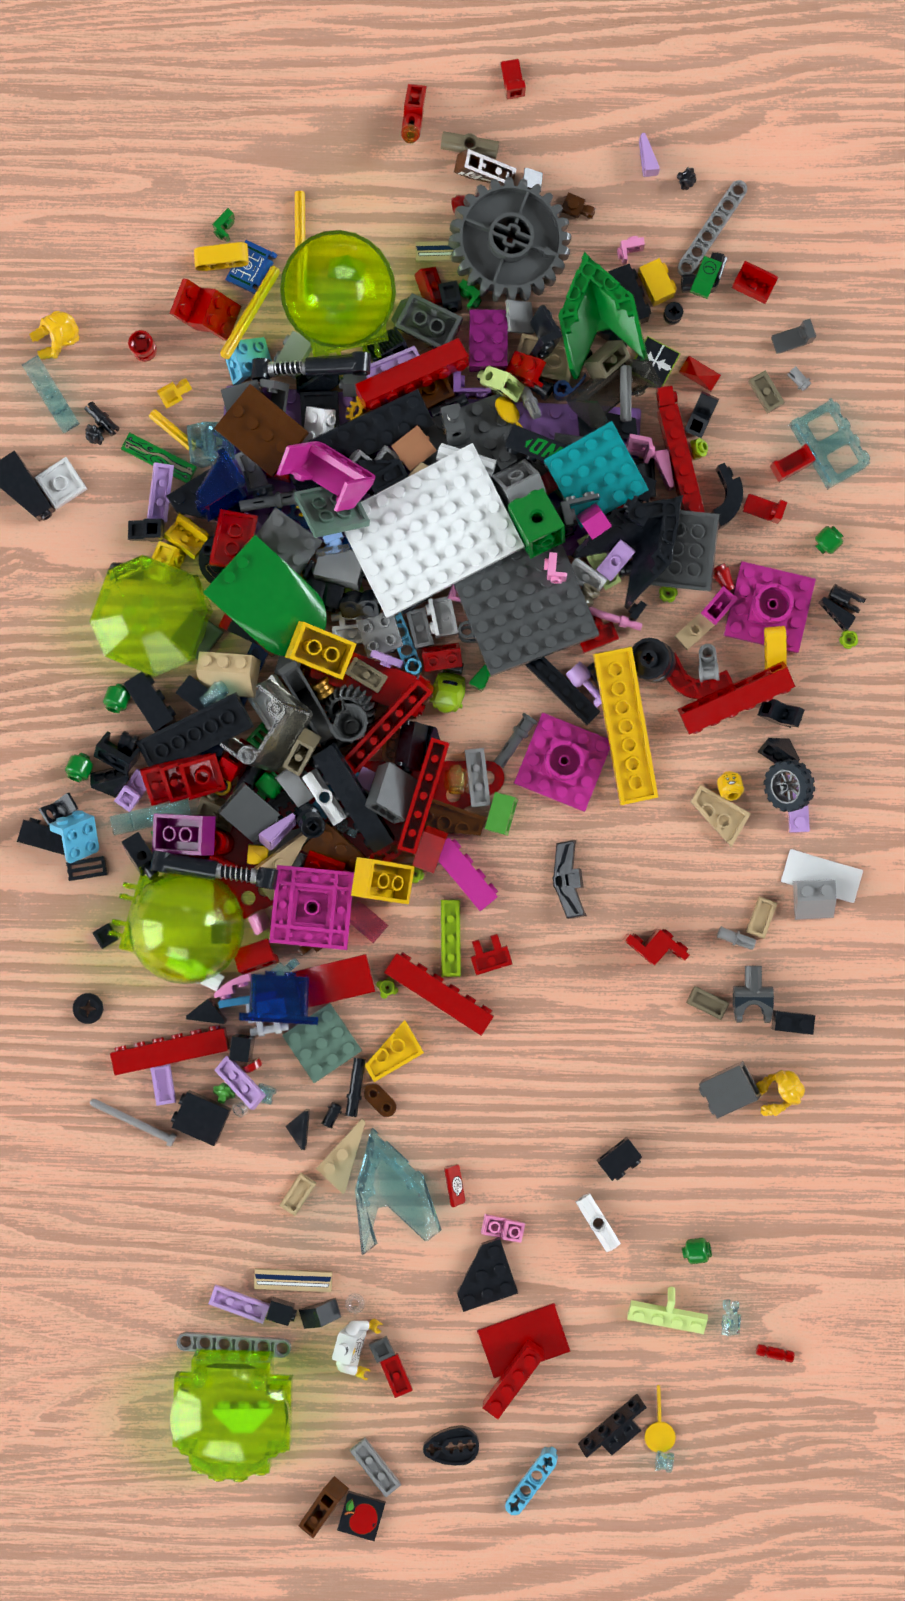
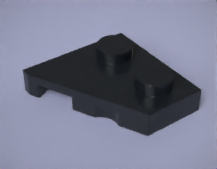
M400 459L357 461L358 465L375 475L374 483L370 487L374 495L408 477Z

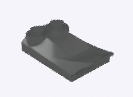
M412 293L410 297L400 301L391 320L398 330L437 348L455 339L463 318Z

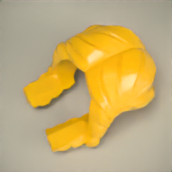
M54 311L50 315L41 318L39 328L29 334L31 340L35 342L50 333L52 346L37 351L40 360L47 358L57 359L64 346L74 345L80 339L78 335L79 329L74 318L70 314L60 311Z
M780 1070L769 1074L768 1077L766 1076L763 1080L756 1083L762 1096L768 1091L771 1083L776 1081L778 1083V1092L784 1100L782 1104H768L760 1107V1113L763 1116H777L789 1106L801 1103L805 1087L794 1072Z

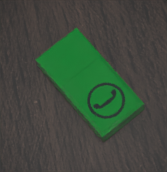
M704 256L690 293L708 299L722 262Z

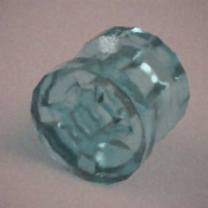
M259 1083L258 1087L266 1094L261 1102L271 1105L273 1102L272 1097L276 1094L277 1089Z
M658 1450L655 1459V1470L660 1471L662 1469L671 1473L674 1453L669 1452L665 1454Z

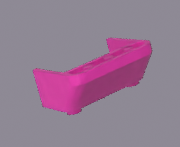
M318 441L288 445L277 471L279 476L292 474L296 480L301 482L313 480L337 496V503L334 508L336 512L354 508L373 485L376 478L368 470Z

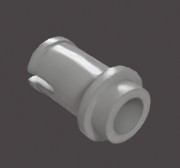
M796 366L787 374L797 384L799 390L804 391L811 385L810 378H806Z

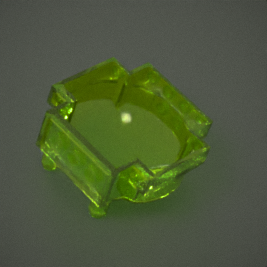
M196 1349L191 1360V1372L177 1371L174 1376V1399L170 1415V1426L173 1436L172 1447H177L181 1455L189 1456L191 1471H196L198 1474H206L208 1479H213L217 1482L224 1481L225 1479L243 1482L248 1480L249 1476L253 1474L257 1476L269 1474L272 1458L277 1457L279 1453L290 1451L293 1375L274 1374V1351Z

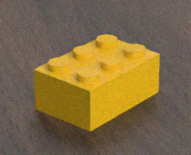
M299 621L285 658L295 660L300 664L343 680L357 643L306 622Z
M357 857L351 896L409 904L415 866Z

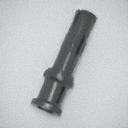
M296 489L283 493L277 491L275 495L239 501L241 512L276 506L280 509L283 506L292 504L298 506L294 498Z
M525 713L522 714L523 717L518 725L513 727V734L493 761L502 768L505 767L523 738L526 739L529 736L528 732L533 725L538 723Z

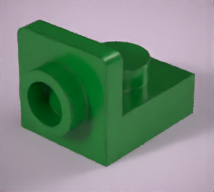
M229 208L212 224L215 230L213 233L221 241L224 239L226 242L230 241V237L225 229H230L235 222L234 213Z
M462 279L459 283V291L463 298L471 299L467 304V310L470 312V309H477L482 300L479 290L472 285L468 286L467 281Z

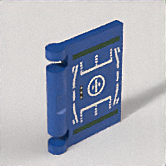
M245 240L244 243L248 244L249 264L243 267L231 268L225 280L255 294L257 290L253 288L254 285L260 286L270 267L274 264L268 257L271 256L276 259L278 255Z

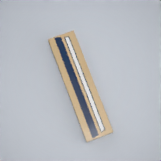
M448 241L416 242V262H452L450 257L455 249L449 247Z
M255 1268L254 1289L331 1292L333 1271Z

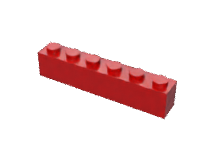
M457 338L356 383V394L365 411L368 412L417 388L427 387L436 380L445 379L456 371L464 370L469 366V355L460 339Z
M678 403L658 409L657 417L665 449L669 450L677 496L683 495L680 508L684 511L705 512Z
M782 661L677 710L688 734H697L707 726H715L727 717L732 718L743 710L753 709L756 704L768 702L776 695L786 694L796 686L788 667Z
M421 675L409 685L365 732L364 737H361L346 752L344 758L354 774L368 762L433 693L434 687Z
M431 737L397 847L398 850L416 855L450 745L448 742Z
M404 952L401 954L396 953L385 970V974L480 1036L483 1035L494 1017L491 1014L493 1010L484 1004L482 1007L475 1004L476 999L468 994L463 996L459 993L460 989L453 984L446 985L443 983L444 978L434 973L432 976L426 972L427 967L419 962L417 965L410 961L412 958Z
M220 1025L210 1026L209 1031L202 1032L201 1029L190 1031V1035L183 1036V1033L171 1035L172 1039L164 1040V1037L152 1039L153 1043L145 1044V1041L133 1043L134 1047L126 1048V1045L115 1047V1051L110 1053L114 1076L229 1051L230 1045L226 1027L221 1028Z

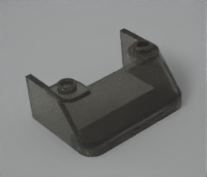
M627 359L621 365L632 367V396L638 397L643 395L648 387H662L649 359ZM620 367L607 378L589 379L566 399L569 407L590 428L598 429L607 424L609 421L605 414L620 403Z
M271 679L258 683L256 687L271 698L267 705V711L276 721L258 750L251 745H244L235 737L222 742L220 746L243 764L274 772L283 766L303 729L309 725L312 720V712L306 705Z

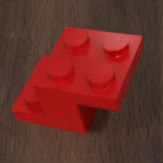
M183 278L169 314L197 331L211 332L223 341H227L242 306L216 289L201 288L189 279Z
M656 929L643 945L644 941L634 933L632 935L627 933L623 938L629 946L654 966L668 950L684 961L690 956L687 953L688 948L681 942L677 941L676 943L673 941L672 938L674 936L666 929Z

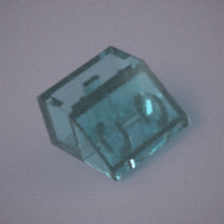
M200 422L187 426L190 463L203 468L235 460L233 444L214 429L218 422Z

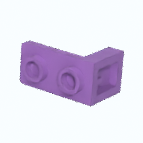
M461 371L453 373V392L455 397L463 392L466 394L467 399L475 396L477 399H484L491 396L492 390L490 388H461L465 387V375H461Z

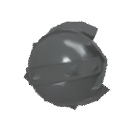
M346 703V710L337 713L334 724L329 725L331 733L341 741L352 743L359 740L361 737H364L367 729L366 713L361 707Z

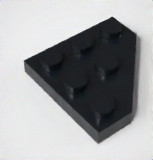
M215 466L166 496L177 514H186L201 519L218 521L220 509L244 513L240 510L239 501Z
M500 1237L481 1243L462 1284L457 1290L463 1312L518 1294Z

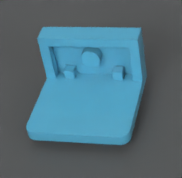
M78 810L67 817L57 818L55 822L49 824L50 831L62 836L66 862L73 863L99 851L93 815Z

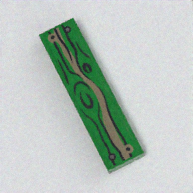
M130 432L121 447L122 451L153 466L154 462L174 465L173 477L184 483L189 482L197 470L196 466Z

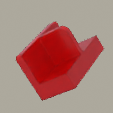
M263 939L233 950L237 970L243 975L280 963L278 955L272 951L269 939Z

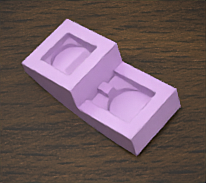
M139 768L136 769L128 783L114 800V802L128 812L132 811L146 792Z

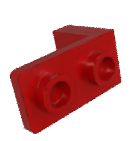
M519 59L502 61L501 70L506 99L525 97L526 85L525 80L522 79Z
M748 494L742 511L779 524L788 502L780 500L778 503L756 495Z

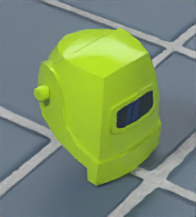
M438 673L433 685L432 698H430L429 702L433 703V707L443 713L456 712L459 708L462 709L463 704L461 703L465 696L466 688L465 678L454 673Z

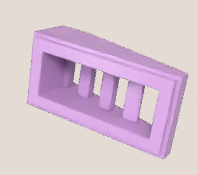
M641 133L639 148L643 176H657L660 171L658 162L646 134Z
M292 813L259 833V842L270 851L273 850L296 826L295 815Z

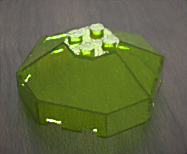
M145 555L138 556L108 570L89 621L104 656L154 677L164 675L195 661L197 649L202 642L207 629L206 625L213 613L209 599L203 593L205 590L198 575Z

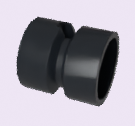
M304 804L296 810L295 819L305 837L316 838L324 832L325 822L315 805Z

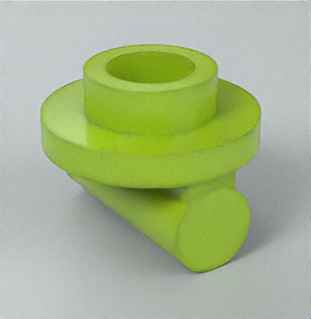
M698 438L690 441L694 460L701 459V457L707 455L708 445L703 439Z

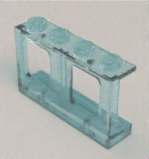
M832 398L806 415L792 420L789 424L800 445L807 444L816 459L812 465L827 490L865 469L870 464L869 454L862 450L859 445L860 440L856 434L853 435L850 430L851 425L847 418H843L840 413L841 408L836 401L834 402ZM828 412L833 417L839 430L824 440L817 441L809 429L808 423ZM844 445H849L858 459V463L846 471L837 474L828 461L827 455Z

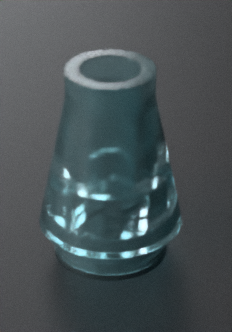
M221 680L214 682L204 695L200 697V701L207 707L227 697L229 690Z

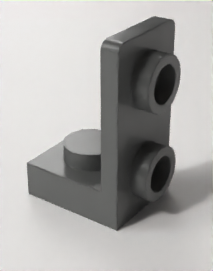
M807 319L799 327L772 335L771 340L776 354H780L813 343L816 333L811 319Z
M260 379L259 387L267 388L266 392L272 393L271 401L286 412L290 384Z
M594 491L584 493L583 497L575 499V496L564 498L560 505L565 527L573 526V521L576 520L574 508L570 509V506L599 500V493L594 494Z

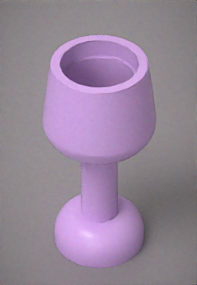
M579 661L566 673V676L575 687L584 685L596 698L594 706L597 708L602 704L600 691L589 680L591 674L587 667Z

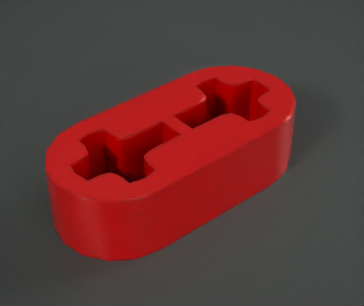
M394 840V842L392 843L394 845L399 844V841ZM389 844L375 853L372 852L369 859H375V854L380 856L384 853L386 856L381 861L390 862L397 858L402 851L398 850L396 854L394 852L387 854L386 851L391 848Z

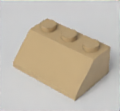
M199 651L196 668L198 681L215 695L229 696L237 692L239 697L255 698L261 660L253 655Z

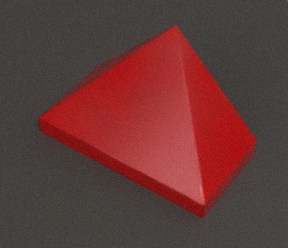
M688 356L679 371L680 374L710 392L721 376L691 356Z

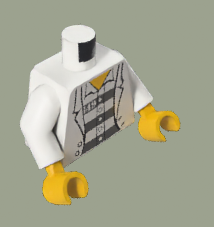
M371 1319L370 1322L354 1320L349 1322L339 1332L332 1360L336 1361L340 1372L356 1375L360 1379L368 1380V1378L364 1377L365 1371L370 1372V1369L363 1366L357 1367L367 1330L370 1329L376 1334L381 1333V1330L377 1328L378 1325H383L377 1319Z

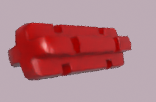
M758 1344L756 1348L758 1356L764 1357L766 1355L767 1358L781 1361L784 1359L785 1362L790 1363L794 1361L795 1353L793 1351H784V1349L771 1346L767 1348L761 1344Z

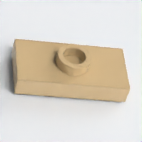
M700 612L674 637L688 650L715 625Z

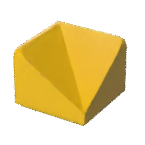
M249 844L247 864L261 863L268 857L269 849L264 845Z

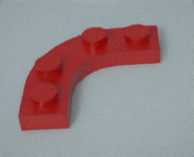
M676 652L675 670L667 678L668 683L678 693L697 700L733 684L727 670L719 673V681L709 679L700 682V679L689 676L684 670Z

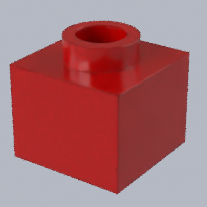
M673 385L657 387L658 409L678 402L677 391H673Z

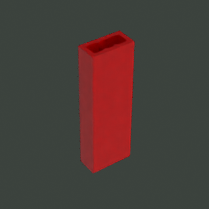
M354 652L348 667L356 657L388 676L379 693L374 692L346 674L342 680L312 668L309 675L311 679L316 681L327 677L329 685L334 688L338 686L341 688L344 684L347 687L352 684L354 689L360 687L361 692L366 690L365 695L371 696L370 701L387 708L417 678L415 675L394 667L388 668L380 665V662ZM422 703L411 717L417 719L418 715L422 716L426 705Z

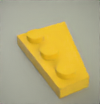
M406 1020L399 1025L365 1064L374 1082L424 1053Z

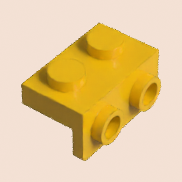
M179 514L176 522L164 533L163 538L192 559H195L200 554L202 545L210 538V535L205 529L194 524L190 518Z

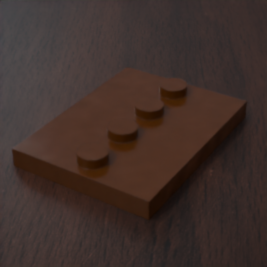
M249 384L214 427L218 433L272 478L279 469L286 447L288 445L301 444L309 434L306 429L251 384Z

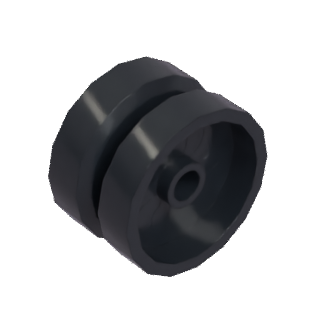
M649 637L641 639L632 647L636 673L639 678L653 683L662 682L669 678L675 670V653L664 642Z

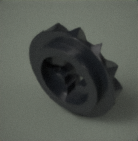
M92 993L78 996L73 1003L75 1018L84 1024L95 1023L101 1018L104 1011L103 1002L97 995ZM90 1000V1006L96 1008V1010L90 1011L87 1014V1010L81 1007L87 1006Z

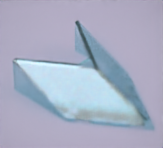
M374 1128L370 1131L355 1187L361 1255L366 1254L378 1244L373 1230L378 1208L388 1206L424 1241H429L442 1230L424 1175L419 1171L416 1172L408 1164L409 1161L389 1142H384L377 1135L378 1132Z

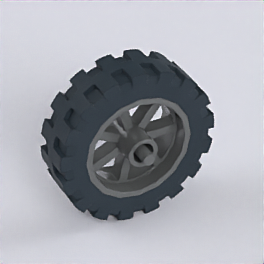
M791 759L772 765L769 768L770 770L766 772V779L764 780L766 788L764 792L768 795V801L773 803L772 806L780 808V811L792 812L809 805V801L814 797L813 792H815L813 784L815 780L811 776L812 772L810 769H807L804 763ZM785 772H789V773H790L789 779H788V777H787V775H786ZM793 792L797 795L795 799H793Z

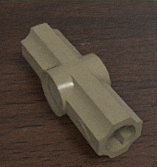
M443 131L441 149L459 153L470 149L489 158H497L499 141L479 138L472 133L462 135ZM467 143L474 144L472 148H468L465 145Z

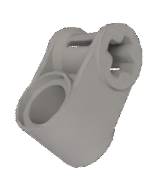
M704 644L699 649L700 682L709 679L719 681L716 649L711 644Z

